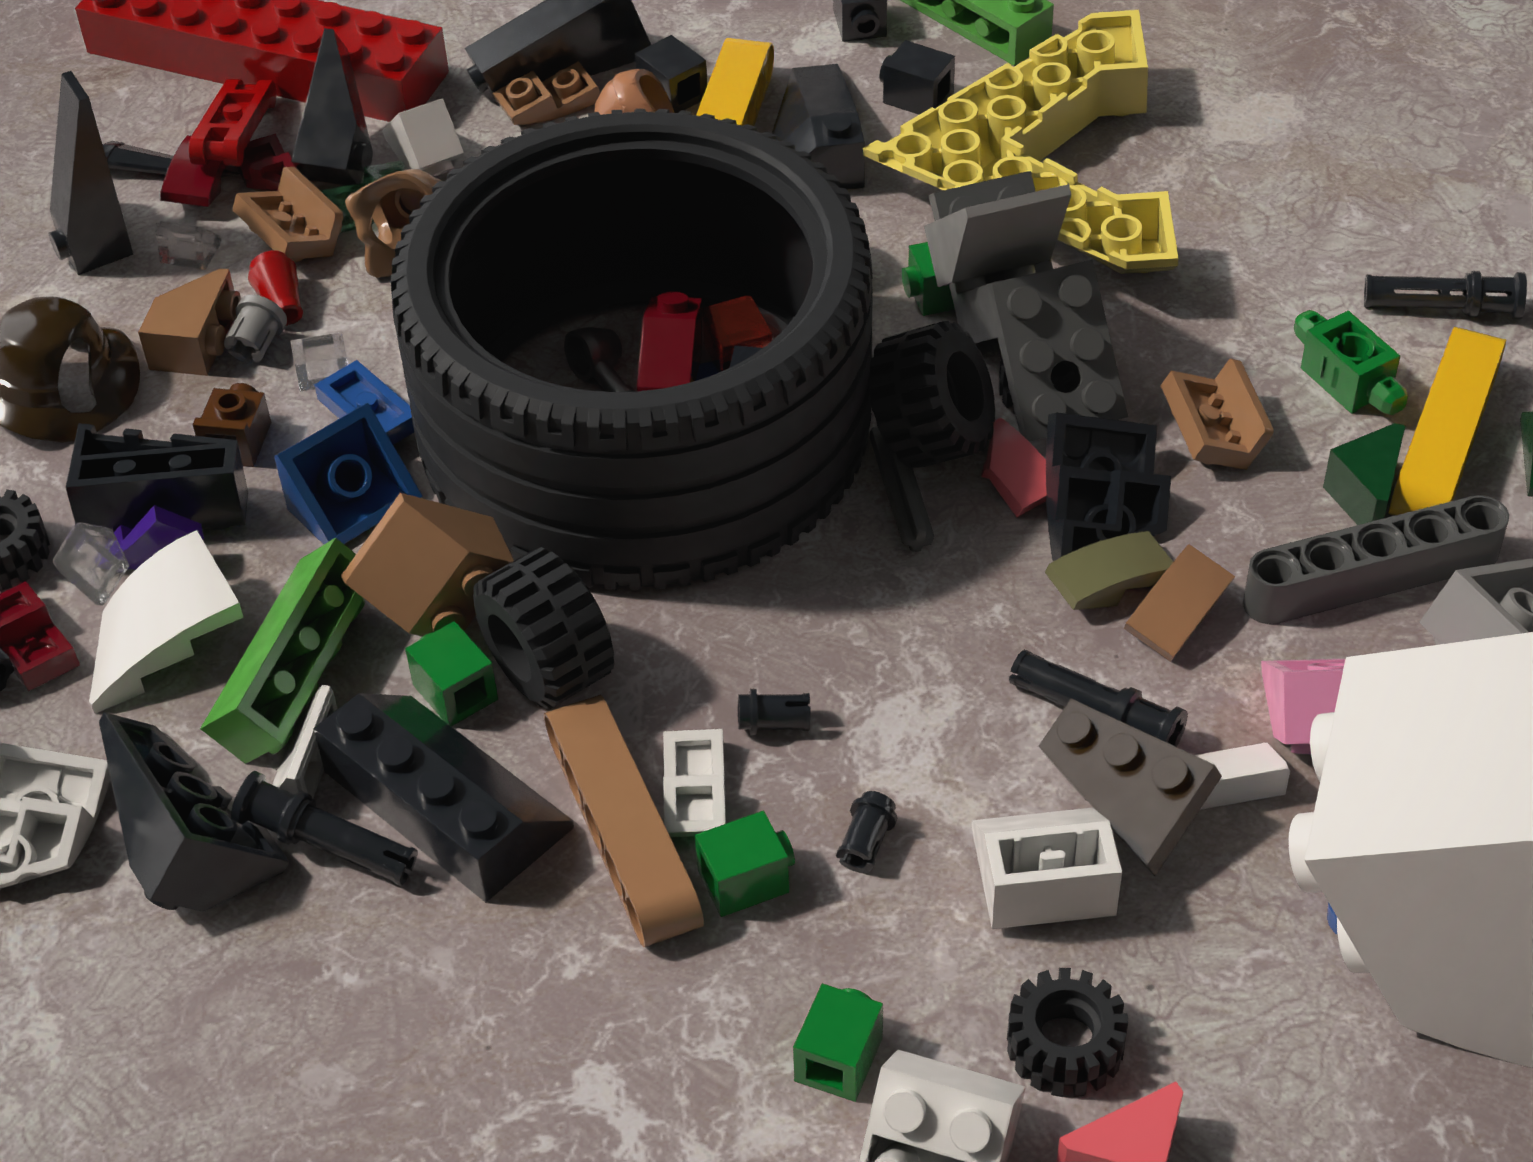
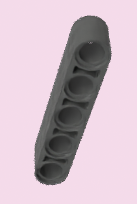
M1483 495L1470 496L1261 550L1255 553L1250 560L1243 598L1244 610L1250 618L1260 623L1278 624L1451 578L1455 570L1495 564L1498 560L1509 522L1508 510L1500 501L1492 497Z

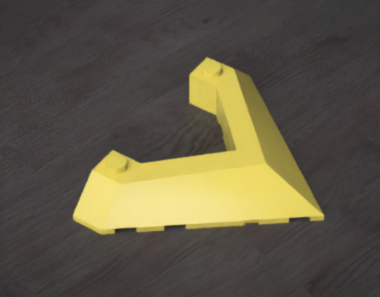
M1139 10L1091 13L1079 20L1078 29L1069 35L1062 37L1059 34H1055L1030 49L1029 58L1014 67L1009 63L1004 64L947 98V102L934 109L932 107L901 125V134L887 142H881L877 139L863 148V156L941 190H948L1027 171L1032 173L1035 191L1069 184L1071 198L1057 240L1077 249L1120 274L1170 271L1178 266L1179 258L1168 191L1115 194L1101 186L1096 192L1078 182V174L1049 158H1046L1043 163L1040 162L1099 116H1126L1129 114L1147 113L1148 64Z

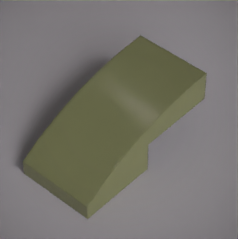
M1146 531L1113 537L1080 548L1050 563L1045 570V574L1073 610L1118 606L1126 589L1155 586L1173 561L1150 532Z

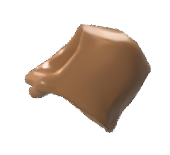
M408 169L383 176L347 197L345 200L346 207L355 222L357 236L365 243V268L369 275L376 278L392 275V260L395 258L396 244L398 241H401L403 227L409 224V217L413 210L420 209L422 198L425 195L433 194L432 187L442 180L419 169ZM372 218L378 228V237L372 229Z

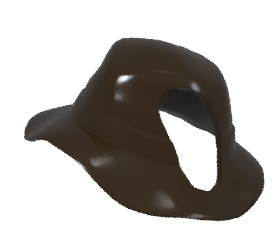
M53 296L36 297L26 300L9 309L1 318L0 426L31 439L61 443L75 441L79 423L94 425L96 432L113 423L133 403L140 382V366L134 345L121 330L100 327L88 309L71 300ZM77 338H81L88 346L89 389L96 400L95 407L89 412L68 411L61 403L57 388L63 356L68 347Z

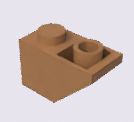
M217 269L154 298L138 331L149 370L208 376L216 356H221L224 351V340L232 321H235L237 318L236 307L241 300L240 293L234 290L229 269Z

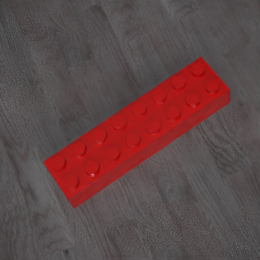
M82 0L75 7L87 53L224 84L226 79H242L244 84H256L258 80H273L276 84L278 97L304 103L307 100L324 28L334 29L348 49L364 116L390 122L400 112L426 104L449 73L442 27L421 23L417 20L388 16L376 11H365L342 6L334 2L319 0Z

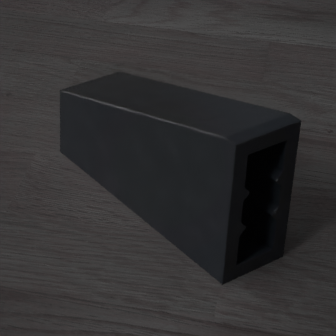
M545 0L465 47L473 63V66L466 70L478 91L483 93L489 90L495 99L493 95L495 91L531 71H534L540 81L543 82L558 71L566 69L579 61L586 72L592 76L636 62L635 53L650 46L651 42L632 0Z

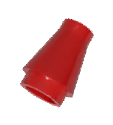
M270 250L257 255L249 266V284L257 295L265 297L281 307L287 316L286 326L295 324L303 316L295 262L288 258L285 253L277 250Z

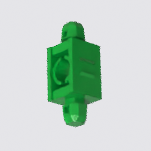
M1307 310L1295 318L1293 328L1295 335L1304 344L1300 368L1347 411L1353 414L1359 408L1370 403L1381 412L1394 415L1406 407L1408 400L1407 391L1396 379L1401 355L1349 310L1329 320L1312 310Z

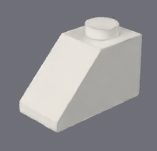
M443 98L398 113L382 130L385 140L407 170L419 169L436 177L453 170L452 161H455L464 153Z

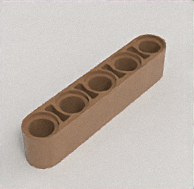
M600 694L544 713L545 726L553 751L640 944L643 947H647L703 927V913L693 884L603 696Z

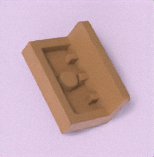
M295 167L283 168L278 191L236 193L232 211L273 250L285 253L294 262L302 261L303 258L333 256L338 235L342 229L343 212Z
M1229 359L1215 379L1171 370L1160 385L1193 460L1205 464H1218L1247 470L1274 433L1271 422L1240 360Z

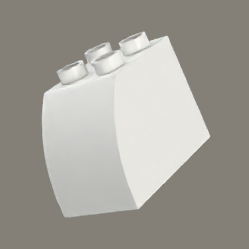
M1533 632L1346 657L1335 712L1318 714L1314 718L1311 727V757L1320 786L1314 812L1297 814L1290 826L1289 856L1294 877L1304 892H1323L1337 916L1339 947L1346 966L1352 973L1371 974L1401 1025L1465 1050L1533 1068Z

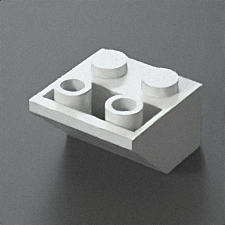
M1094 808L972 820L971 828L992 929L1117 915L1122 869L1110 821Z
M897 1050L881 1066L859 1162H1007L1026 1086Z

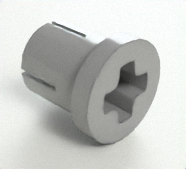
M246 295L241 298L236 307L237 318L224 340V346L236 359L247 363H258L262 360L273 337L283 332L287 324V316L281 307L273 301L259 295Z

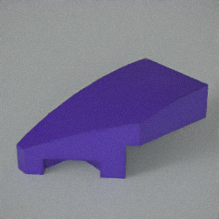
M154 505L133 529L123 525L117 528L95 553L96 566L106 569L136 570L159 550L196 530L202 540H204L202 525Z

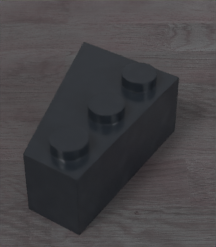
M78 424L66 482V491L79 540L96 538L108 540L120 525L133 529L154 505L201 523L202 529L222 530L231 526L245 525L248 488L237 440L173 433L170 437L171 442L144 439L142 430L126 428L122 433V437L96 434L94 425Z

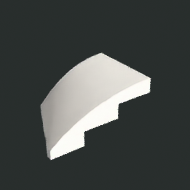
M197 530L167 545L141 564L115 592L103 610L89 700L94 714L145 693L140 678L193 656L194 652L190 640L243 618L238 599Z
M0 743V889L69 869L73 865L91 834L109 787L111 777L107 760Z

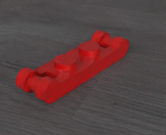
M226 79L190 138L189 158L191 164L208 165L210 160L223 161L226 166H241L244 159V150L267 109L274 108L276 105L275 81L258 80L256 84H244L242 79Z

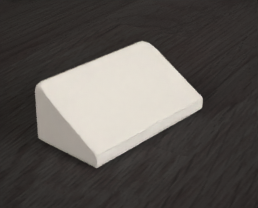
M322 685L300 714L272 785L293 794L303 791L310 794L312 799L314 798L324 767L313 728L338 710L331 686Z
M1268 743L1195 755L1214 764L1222 775L1200 810L1286 794L1290 770L1286 761Z

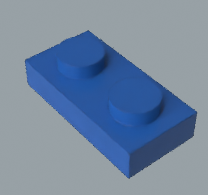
M358 360L314 384L317 399L338 418L368 402L393 445L415 432L410 405Z

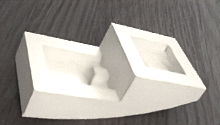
M723 729L663 731L664 825L669 836H695V834L726 824Z

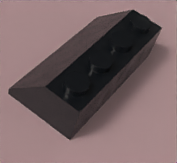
M358 693L313 728L325 773L485 903L574 828L572 819L412 696Z

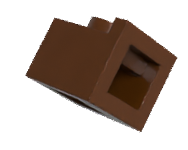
M235 383L230 389L213 388L201 418L195 417L192 425L195 436L221 439L225 435L236 436L243 466L254 467L272 422L265 393L258 392L249 384Z

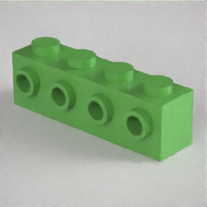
M900 0L1013 66L1028 58L1030 49L1052 37L1054 4L1047 0Z
M337 538L332 539L299 560L200 728L245 764L267 752L271 755L276 754L288 742L293 734V725L297 717L318 689L319 684L317 682L325 667L342 646L341 639L348 626L365 605L366 600L346 585L341 576L356 554Z

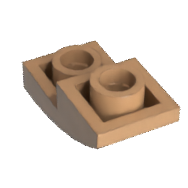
M578 61L566 69L558 71L543 82L540 81L534 71H531L495 91L493 95L514 125H525L558 119L585 109L596 103L600 90Z
M1188 544L1126 622L1124 629L1171 662L1229 587L1235 576Z

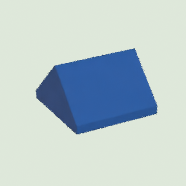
M368 402L274 456L287 510L323 544L334 538L345 544L380 522L400 493L419 498L423 497Z

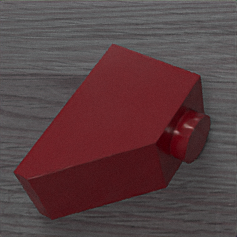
M665 292L658 296H650L643 316L637 392L664 389L695 381L702 358V298H688L686 294L681 292Z

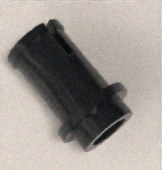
M750 689L749 694H738V730H749L750 736H756L757 730L803 729V731H809L811 706H808V704H810V694H757V689Z
M867 791L860 798L853 801L850 808L853 818L842 845L839 846L836 853V858H840L839 862L841 865L860 873H867L873 870L876 862L875 858L885 833L895 827L898 819L895 812L896 805L891 798L880 792Z

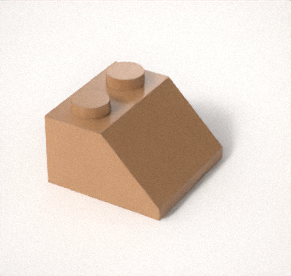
M400 493L341 576L346 585L406 632L424 636L441 629L453 621L465 631L476 616L473 599L475 584L514 560L493 517Z

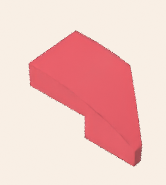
M999 418L993 422V435L990 439L987 459L983 465L981 477L990 479L1014 515L1019 517L1046 502V459L1019 431L1004 419Z

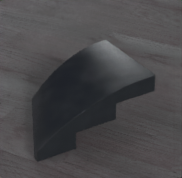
M1058 412L1048 414L1046 505L1053 561L1080 548L1113 537L1146 531L1155 536L1167 531L1171 476L1154 474L1157 425Z

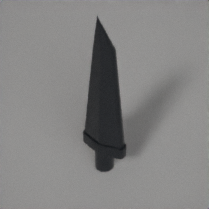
M110 141L103 144L108 166L113 169L166 175L173 155L126 145L123 142ZM225 169L221 173V177L237 175L239 173Z

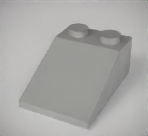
M1069 184L966 207L925 225L924 229L938 287L954 284L956 293L987 285L985 276L1003 272L1005 280L1036 273L1034 265L1051 260L1071 198Z
M1533 558L1455 570L1419 623L1434 636L1436 645L1533 632Z

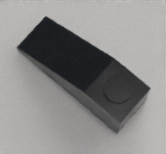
M324 28L291 162L308 180L360 187L363 173L370 169L373 150L348 49L334 29Z

